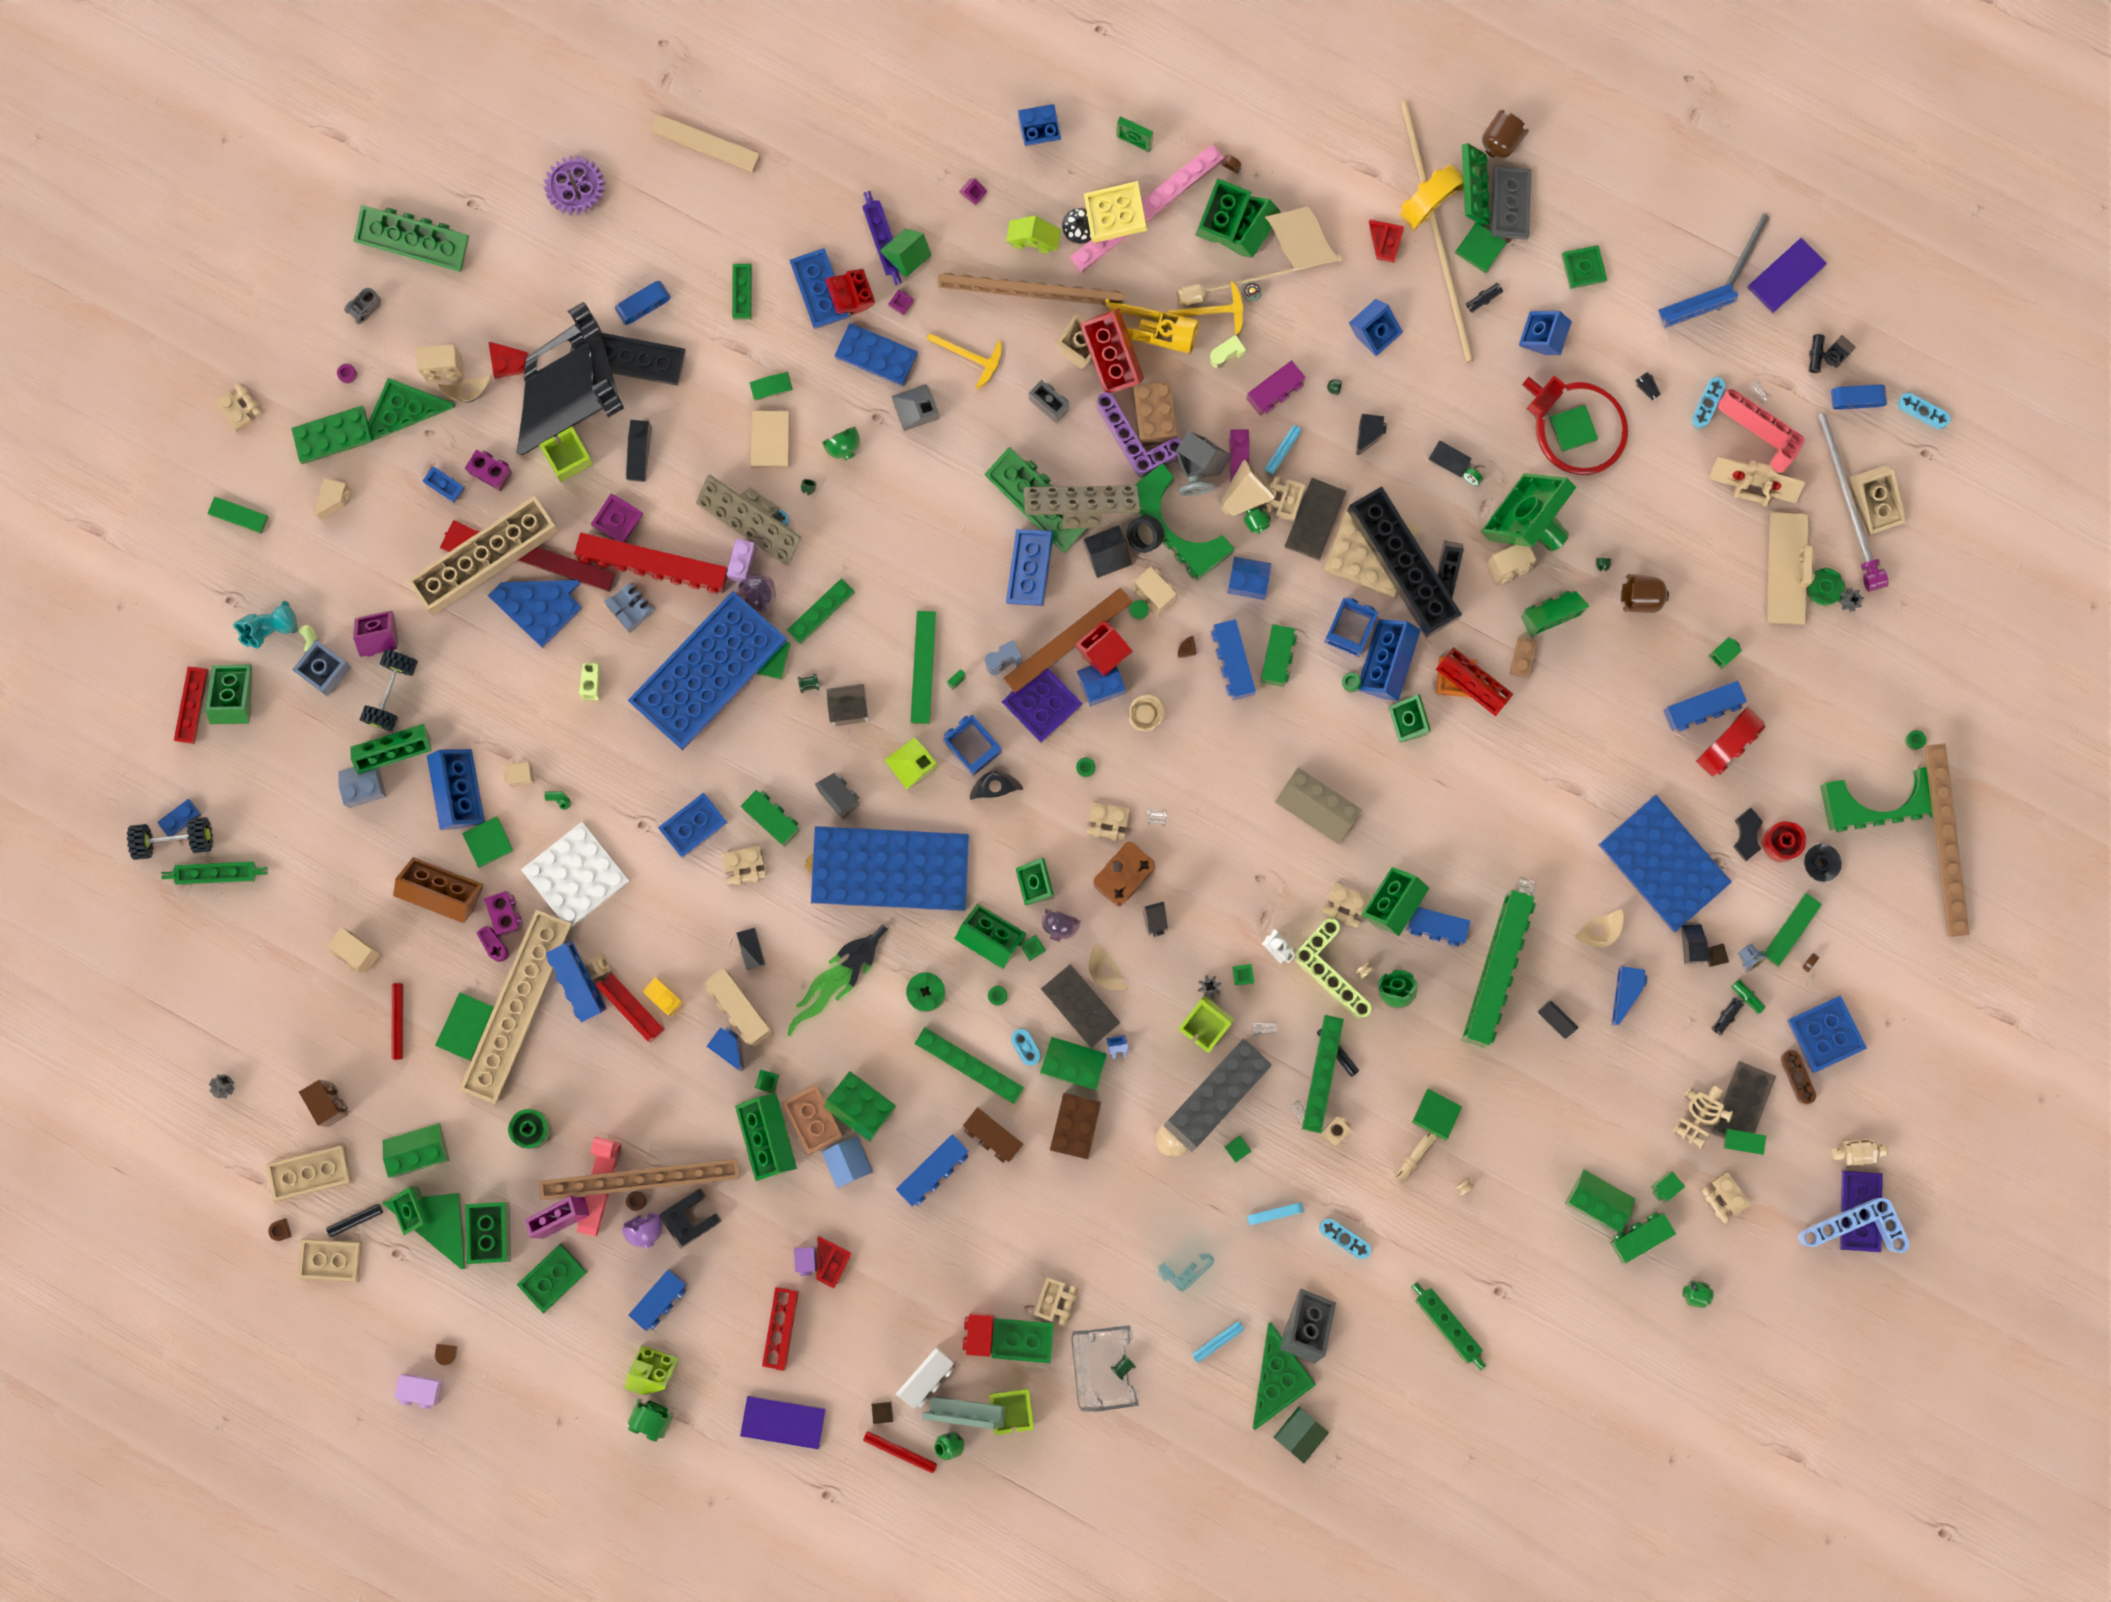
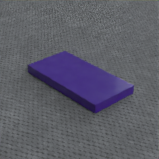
M1800 238L1752 281L1747 288L1774 313L1824 268L1827 263Z
M1842 1171L1841 1213L1872 1199L1882 1198L1883 1173ZM1882 1202L1877 1204V1209L1882 1212ZM1863 1209L1859 1213L1862 1220L1866 1218V1212ZM1844 1217L1841 1223L1846 1228L1849 1222ZM1875 1221L1840 1236V1250L1881 1252L1882 1236Z
M747 1396L740 1436L819 1449L826 1409Z

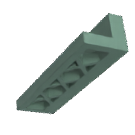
M933 1396L930 1400V1411L922 1413V1419L996 1429L1004 1426L1005 1406Z

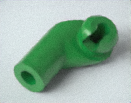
M545 791V801H556L562 810H566L571 806L570 799L563 791Z

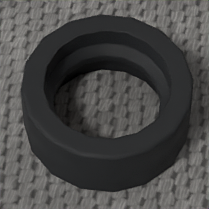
M1143 515L1132 520L1126 530L1129 544L1140 553H1147L1158 548L1164 539L1162 524L1151 515ZM1144 523L1151 529L1153 534L1151 544L1147 545L1139 538V524Z

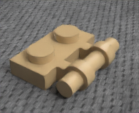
M241 383L235 385L238 391L236 395H233L229 390L214 400L236 432L252 422L248 415L253 413L255 417H258L262 414L258 403L253 401L249 390L244 388ZM242 400L247 404L244 409L239 403Z
M1274 477L1270 487L1275 498L1277 492L1283 493L1280 502L1274 498L1264 503V509L1268 514H1271L1272 508L1278 509L1277 517L1294 522L1305 485L1287 479L1286 486L1280 485L1282 479Z
M1092 802L1088 822L1096 823L1095 828L1087 827L1086 834L1094 835V838H1099L1100 836L1111 838V841H1116V839L1124 841L1125 833L1118 832V828L1127 827L1129 809ZM1101 825L1113 826L1112 831L1101 829Z
M760 846L722 853L725 872L734 873V877L727 878L728 885L736 884L738 886L742 885L743 882L752 880L756 882L761 878H766L765 870L757 871L758 866L764 865ZM751 869V873L740 875V870Z
M1335 883L1327 901L1334 905L1332 908L1325 905L1322 912L1329 915L1328 917L1331 919L1336 918L1345 922L1344 925L1346 926L1351 925L1358 928L1360 921L1354 919V916L1357 914L1362 917L1361 914L1368 905L1370 898ZM1339 907L1350 911L1349 914L1345 915L1339 912Z
M1729 1172L1724 1173L1711 1182L1715 1189L1712 1192L1707 1186L1701 1189L1705 1196V1201L1710 1203L1715 1210L1714 1214L1717 1218L1720 1217L1723 1223L1730 1220L1726 1214L1727 1211L1730 1210L1732 1215L1736 1216L1751 1205ZM1717 1196H1720L1725 1203L1722 1207L1716 1200Z
M1046 1277L1034 1315L1049 1321L1053 1320L1055 1314L1059 1315L1058 1324L1065 1326L1067 1319H1070L1071 1316L1070 1310L1073 1301L1076 1302L1078 1288L1070 1286L1069 1292H1064L1065 1283ZM1060 1297L1066 1299L1062 1310L1057 1308Z

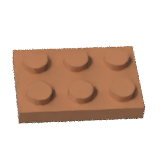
M817 1084L781 1102L808 1155L843 1137L833 1115L823 1108L825 1100Z

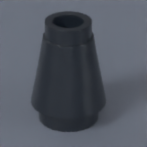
M1646 372L1635 380L1636 386L1651 400L1661 395L1652 374L1650 375Z

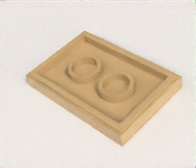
M751 411V467H789V411Z
M301 1239L297 1279L358 1282L362 1242Z

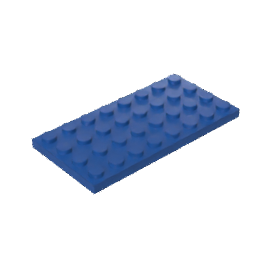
M732 591L628 699V702L683 751L788 640Z
M815 826L811 904L965 911L969 834Z

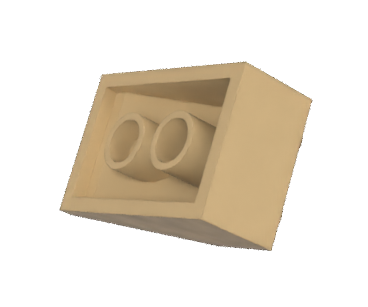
M1882 466L1850 477L1853 495L1869 534L1906 522L1894 469Z

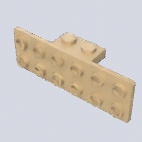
M1770 513L1767 623L1805 624L1806 588L1814 581L1815 573L1812 571L1815 553H1813V546H1808L1807 514Z

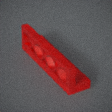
M1454 647L1435 669L1495 717L1513 696L1511 691Z
M613 973L603 982L599 981L595 984L647 1042L651 1043L665 1030Z
M775 1287L762 1367L774 1368L780 1371L786 1370L799 1294L798 1290ZM779 1292L789 1293L788 1302L784 1306L778 1301ZM782 1310L785 1314V1320L782 1325L778 1326L774 1318L775 1314ZM778 1330L782 1335L781 1343L775 1346L771 1336ZM775 1350L778 1354L777 1364L767 1363L768 1354Z

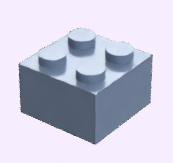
M315 640L292 670L328 697L350 670L351 666Z

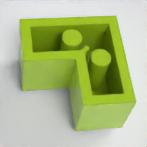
M1036 215L1009 221L1006 242L1013 245L1015 249L1021 250L1024 247L1030 246L1038 249L1040 253L1049 254L1052 251L1058 250L1061 229Z

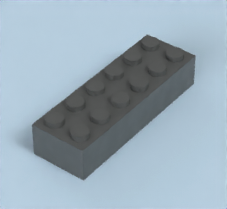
M1243 1038L1163 1126L1189 1151L1193 1152L1266 1073L1272 1064Z

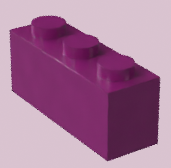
M1291 360L1248 392L1246 399L1260 416L1263 413L1268 414L1279 401L1283 403L1287 400L1292 391H1299L1304 386L1303 383L1306 377Z
M570 1196L525 1219L530 1238L545 1239L590 1216L585 1197Z

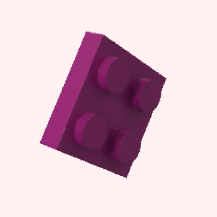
M611 493L592 521L591 526L615 541L625 543L644 514Z

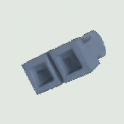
M633 582L626 585L613 597H609L604 601L609 610L618 618L619 622L629 633L655 611L652 605L645 607L648 603L647 598L639 600L643 595L640 590L633 593L637 588Z
M1014 640L1000 646V651L988 653L985 657L987 670L992 675L1000 674L1003 668L1013 663L1016 667L1023 663Z

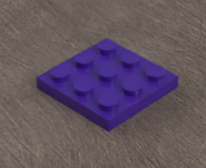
M1049 669L1045 670L1016 694L1012 691L1001 701L1040 743L1048 738L1082 706L1078 698Z

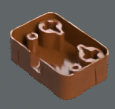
M1126 842L1101 872L1095 876L1093 885L1111 903L1120 907L1126 903L1154 871L1155 862L1135 843ZM1116 861L1121 862L1123 865V869L1120 872L1112 870L1111 866ZM1142 862L1144 864L1145 862H1147L1148 870L1144 868L1139 872L1141 867L1140 863ZM1123 890V898L1118 897L1116 899L1115 891L1120 892Z

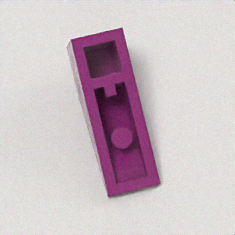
M1230 429L1229 454L1232 455L1229 460L1230 483L1244 460L1249 463V429Z

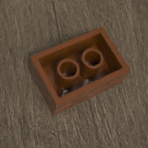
M1063 1093L1050 1151L1088 1160L1101 1101Z

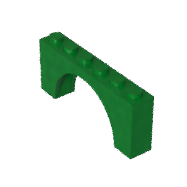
M1162 463L1135 484L1137 486L1140 506L1139 515L1140 517L1151 515L1158 519L1164 529L1163 544L1168 550H1173L1175 553L1174 557L1180 564L1183 563L1188 568L1186 571L1190 577L1196 578L1199 581L1231 556L1234 548L1223 535L1208 542L1197 543L1186 541L1172 533L1163 520L1160 506L1165 491L1174 482V476Z
M1927 767L1918 768L1913 771L1914 785L1908 800L1900 808L1893 811L1879 812L1862 806L1851 796L1844 780L1826 782L1820 785L1829 830L1836 829V833L1848 831V827H1854L1857 830L1866 828L1867 824H1873L1876 827L1885 825L1886 821H1892V824L1904 822L1905 818H1911V821L1923 819L1924 815H1929L1930 818H1933Z

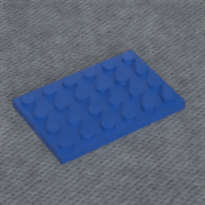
M1657 795L1651 797L1598 844L1673 932L1679 930L1732 883Z

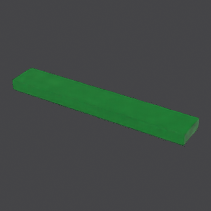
M917 611L911 724H930L936 623L935 611Z

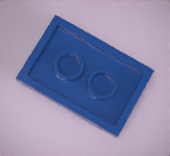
M703 792L659 826L658 829L679 856L683 858L724 827L727 821Z

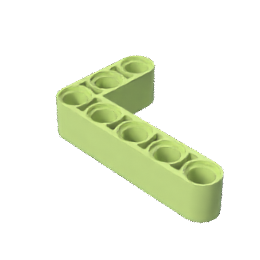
M1330 918L1324 921L1297 950L1295 961L1352 1015L1362 1019L1370 1014V1003L1318 956L1340 929L1338 921ZM1328 923L1333 924L1335 932H1327L1325 925ZM1315 937L1320 938L1322 946H1314L1312 939ZM1302 951L1307 952L1309 960L1302 961L1299 953ZM1314 965H1321L1323 973L1316 974L1313 969ZM1335 978L1338 982L1337 987H1330L1328 979ZM1344 991H1349L1352 994L1351 1001L1343 999L1342 993ZM1358 1004H1363L1366 1007L1365 1014L1357 1012Z

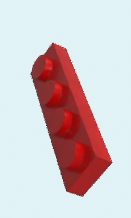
M187 667L173 740L175 742L195 744L208 669Z

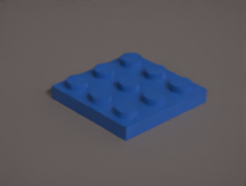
M1841 996L1835 997L1787 1020L1813 1073L1867 1049Z

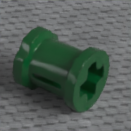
M817 674L805 678L798 677L801 694L807 690H820Z
M1125 1354L1122 1355L1123 1358L1115 1366L1110 1367L1121 1380L1124 1379V1376L1132 1368H1136Z

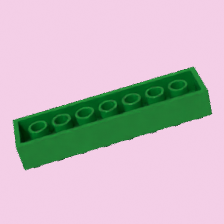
M1511 890L1505 895L1461 1041L1482 1048L1494 1043L1497 1032H1494L1495 1026L1500 1024L1502 1018L1500 1010L1502 1006H1505L1508 995L1505 993L1507 988H1510L1514 977L1511 974L1513 969L1517 968L1519 962L1517 954L1524 946L1525 940L1522 937L1524 932H1527L1529 929L1530 921H1528L1530 913L1533 914L1536 903L1533 902L1534 896Z

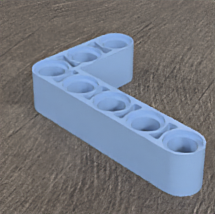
M1875 1198L1805 1228L1798 1234V1240L1801 1245L1815 1247L1875 1221L1889 1251L1902 1253L1909 1248V1240L1892 1203L1886 1198ZM1879 1202H1882L1884 1205L1882 1212L1877 1209ZM1862 1209L1866 1212V1218L1864 1220H1862L1859 1216V1213ZM1844 1217L1849 1222L1846 1228L1841 1223ZM1888 1220L1892 1222L1891 1230H1888L1886 1228V1222ZM1826 1225H1828L1831 1228V1232L1828 1236L1824 1233V1227ZM1809 1232L1813 1235L1811 1243H1808L1806 1240V1235ZM1897 1238L1901 1242V1246L1898 1249L1894 1245V1241Z

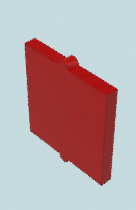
M453 520L448 531L444 533L445 537L439 548L450 552L479 533V531Z

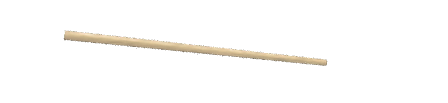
M1404 101L1401 103V108L1420 182L1424 180L1427 182L1428 179L1408 101ZM1434 210L1429 218L1466 363H1470L1474 360L1436 211Z

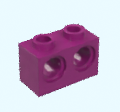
M476 449L465 466V470L468 474L501 491L512 473L508 467L509 464L501 459L496 461L492 458L493 455L485 450L480 452ZM480 461H485V465L483 467H477ZM496 470H501V474L499 476H493Z
M504 891L484 898L497 936L501 937L521 930L520 924L523 922L520 913H516L514 906L517 903L513 894L510 895L509 892ZM505 899V907L498 909V902ZM510 917L512 919L511 925L504 927V920Z

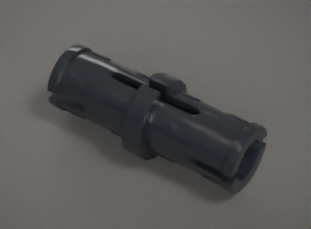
M1495 283L1487 290H1482L1478 296L1467 302V308L1471 307L1469 311L1473 313L1484 304L1488 305L1490 300L1499 294H1502V287L1498 289L1500 284Z
M1822 334L1813 335L1812 347L1809 351L1810 365L1808 372L1817 374L1821 372V362L1825 354L1823 351L1825 336Z
M1733 998L1728 1007L1721 1011L1720 1018L1711 1029L1716 1034L1718 1033L1722 1036L1729 1024L1735 1021V1016L1744 1006V1003L1739 999L1737 1000V998Z

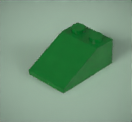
M251 664L212 665L205 709L210 724H249L252 696Z

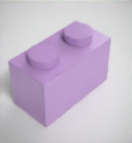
M739 539L735 540L727 572L729 580L748 584L757 549L755 543Z
M400 1374L394 1399H399L401 1404L411 1405L412 1402L419 1403V1407L431 1409V1406L438 1404L442 1381Z

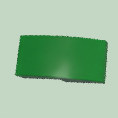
M788 372L749 382L753 398L756 401L793 390Z

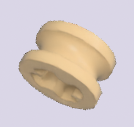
M1368 961L1356 973H1359L1361 975L1360 978L1363 979L1375 968L1371 967Z
M1470 1178L1455 1187L1456 1190L1460 1191V1196L1475 1187L1474 1184H1470Z

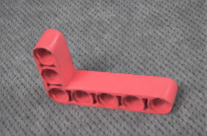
M1728 389L1717 404L1723 413L1778 449L1770 465L1775 471L1784 473L1805 442L1804 437L1734 389Z
M600 1137L594 1138L591 1154L596 1155L591 1175L615 1172L621 1150V1142ZM609 1193L585 1196L590 1216L578 1222V1233L597 1237Z

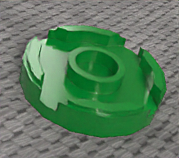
M1830 568L1816 570L1814 572V581L1806 588L1807 595L1811 601L1818 605H1833L1841 599L1840 593L1845 590V584L1841 575Z

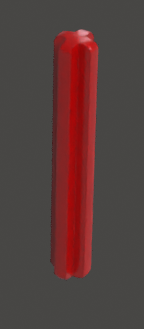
M402 983L392 984L391 1058L393 1060L403 1059Z
M869 1431L864 1435V1442L929 1473L935 1472L937 1463Z

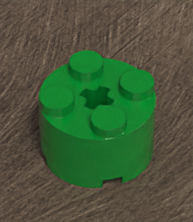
M922 972L913 976L906 988V996L913 1008L921 1012H931L939 1008L944 1002L946 995L942 980L937 975L929 972ZM927 987L930 988L929 992L931 993V995H926L925 997H922L923 993L921 992V990L926 989Z
M533 1109L518 1111L508 1125V1134L511 1141L525 1149H537L543 1146L550 1139L552 1130L548 1117L544 1113ZM529 1125L533 1126L534 1128L533 1130H531V1133L526 1132V1129L529 1128Z
M637 1399L627 1422L629 1425L628 1430L636 1434L641 1432L647 1435V1439L657 1442L658 1438H664L674 1413L668 1414V1408L648 1400L647 1404L642 1403L643 1399Z

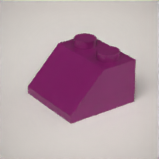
M392 610L355 618L353 640L360 657H370L384 652L385 649L391 651L398 649V635Z

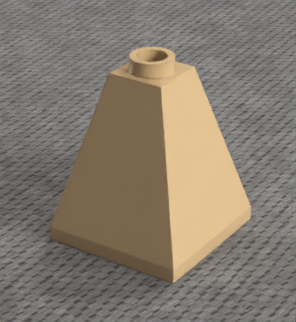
M1244 460L1222 497L1220 508L1226 515L1230 513L1234 516L1273 500L1275 495L1270 484Z

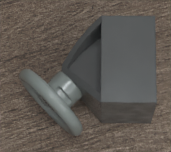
M1188 431L1176 450L1180 465L1189 482L1188 485L1179 489V494L1182 496H1196L1213 491L1216 488L1215 483L1204 482L1203 477L1220 475L1232 455L1204 436Z

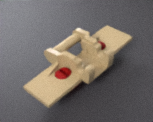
M1721 456L1717 457L1709 475L1711 480L1735 486L1733 498L1740 497L1762 503V506L1765 507L1771 497L1796 503L1806 482L1799 478L1778 473L1768 464L1754 460L1746 464ZM1749 484L1756 485L1762 488V493L1765 496L1741 489H1748Z

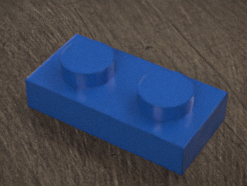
M434 466L422 480L424 484L453 503L456 502L465 489L464 486Z
M187 799L157 823L165 834L171 837L185 828L189 819L198 818L202 814L193 802Z

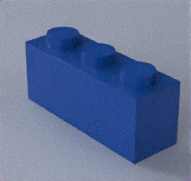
M1418 907L1409 920L1406 930L1411 931L1410 934L1413 936L1421 937L1426 935L1432 941L1440 942V940L1448 941V945L1459 947V944L1463 945L1466 941L1470 920Z
M668 1269L628 1316L645 1331H648L650 1328L654 1330L660 1323V1316L663 1313L667 1315L674 1307L672 1305L673 1301L676 1298L681 1299L687 1292L685 1288L688 1284L671 1269Z

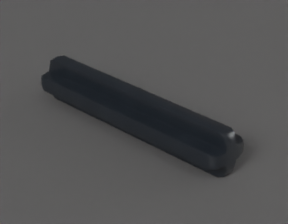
M1319 1029V1030L1317 1031V1034H1318L1319 1037H1320L1321 1029ZM1339 1045L1336 1059L1347 1073L1353 1077L1359 1072V1069Z
M376 1204L327 1227V1234L329 1237H334L383 1213L382 1206Z

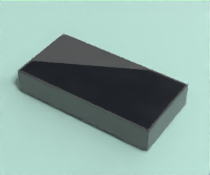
M756 928L737 932L746 970L766 965Z

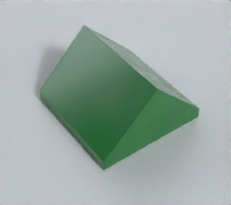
M906 228L880 250L906 278L931 257L924 233Z
M1420 694L1389 706L1399 743L1427 736L1430 733L1431 728Z
M1044 858L1016 868L1025 905L1054 898Z
M409 1187L390 1198L403 1235L433 1223L419 1187Z

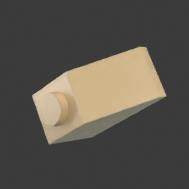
M324 478L313 514L318 519H323L346 505V501H349L351 497V490L348 485Z

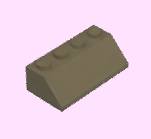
M1300 768L1295 770L1275 803L1337 844L1342 841L1362 809Z

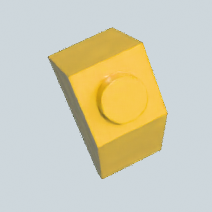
M656 977L642 991L670 1017L684 1004L680 998Z

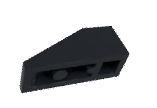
M630 419L626 480L645 482L652 426L649 421Z
M1444 540L1437 575L1453 599L1464 547L1463 543Z
M1164 901L1145 906L1143 917L1148 935L1153 934L1154 937L1164 935V931L1168 930Z

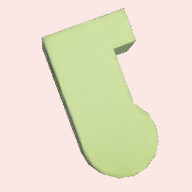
M1235 335L1211 351L1210 364L1215 368H1221L1227 360L1235 355L1239 359L1243 357L1246 349Z
M583 663L579 690L582 700H599V663Z

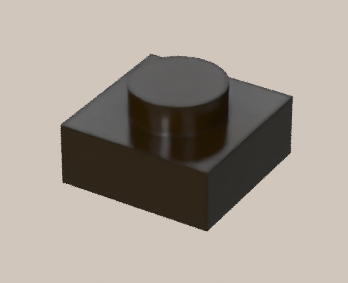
M1724 943L1708 947L1709 967L1729 962Z
M892 1401L871 1404L873 1424L893 1422Z

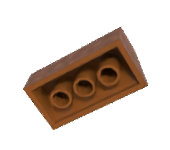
M412 857L395 879L393 896L465 923L474 910L483 884Z

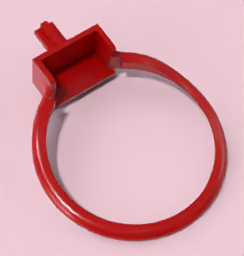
M1555 375L1542 388L1528 376L1522 386L1531 392L1535 398L1526 409L1536 417L1538 444L1543 454L1553 465L1571 474L1591 475L1606 470L1619 459L1627 443L1628 423L1621 405L1610 393L1587 382L1564 384ZM1565 389L1567 391L1577 389L1595 391L1606 397L1615 406L1620 415L1622 433L1619 446L1607 461L1598 466L1580 468L1568 465L1558 459L1548 446L1545 436V419L1542 418L1564 393L1563 390Z

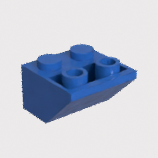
M1054 104L1018 110V121L1025 146L1061 140Z

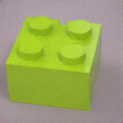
M573 427L557 434L562 444L559 445L555 437L539 444L560 482L594 465Z
M1204 995L1178 1030L1191 1040L1198 1034L1199 1037L1194 1043L1209 1053L1235 1019Z
M1029 1388L989 1394L990 1404L1005 1406L1004 1426L994 1429V1435L1012 1433V1427H1016V1432L1034 1430Z

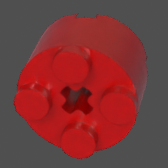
M1781 821L1766 830L1761 844L1769 858L1776 862H1787L1803 853L1806 847V834L1797 823Z

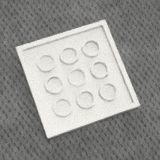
M583 822L521 869L559 919L572 923L571 928L630 882Z

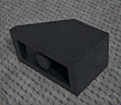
M1361 415L1356 455L1362 454L1378 442L1382 434L1386 433L1387 423H1384V416Z
M1683 925L1681 930L1684 964L1708 962V942L1702 925Z

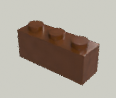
M978 1107L963 1124L966 1128L964 1132L972 1139L974 1136L981 1140L979 1144L987 1151L990 1148L996 1152L994 1156L1002 1163L1005 1160L1010 1162L1023 1146L1021 1141Z

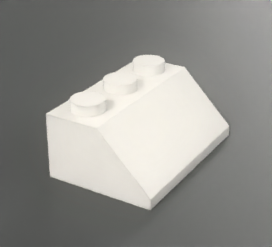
M936 1347L899 1389L896 1395L913 1409L917 1406L921 1408L928 1400L925 1396L930 1391L934 1393L941 1385L939 1380L943 1376L947 1378L955 1369L952 1367L955 1362Z

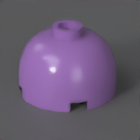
M647 1213L648 1217L641 1218L640 1215L623 1224L624 1227H621L625 1239L631 1245L637 1247L643 1246L644 1249L652 1247L654 1241L660 1237L662 1232L659 1213Z

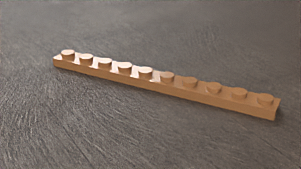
M952 273L938 275V288L1106 305V299H1109V302L1123 304L1124 293L1117 290L1107 292L1098 288L1091 290L1083 289L1079 286L1069 288L1061 284L1050 286L1042 282L1031 284L1023 280L1012 282L1004 278L993 280L985 276L974 278L966 274L962 276H955Z
M1946 743L1926 745L1924 750L1948 937L1970 935Z
M738 1159L540 1180V1200L739 1179Z

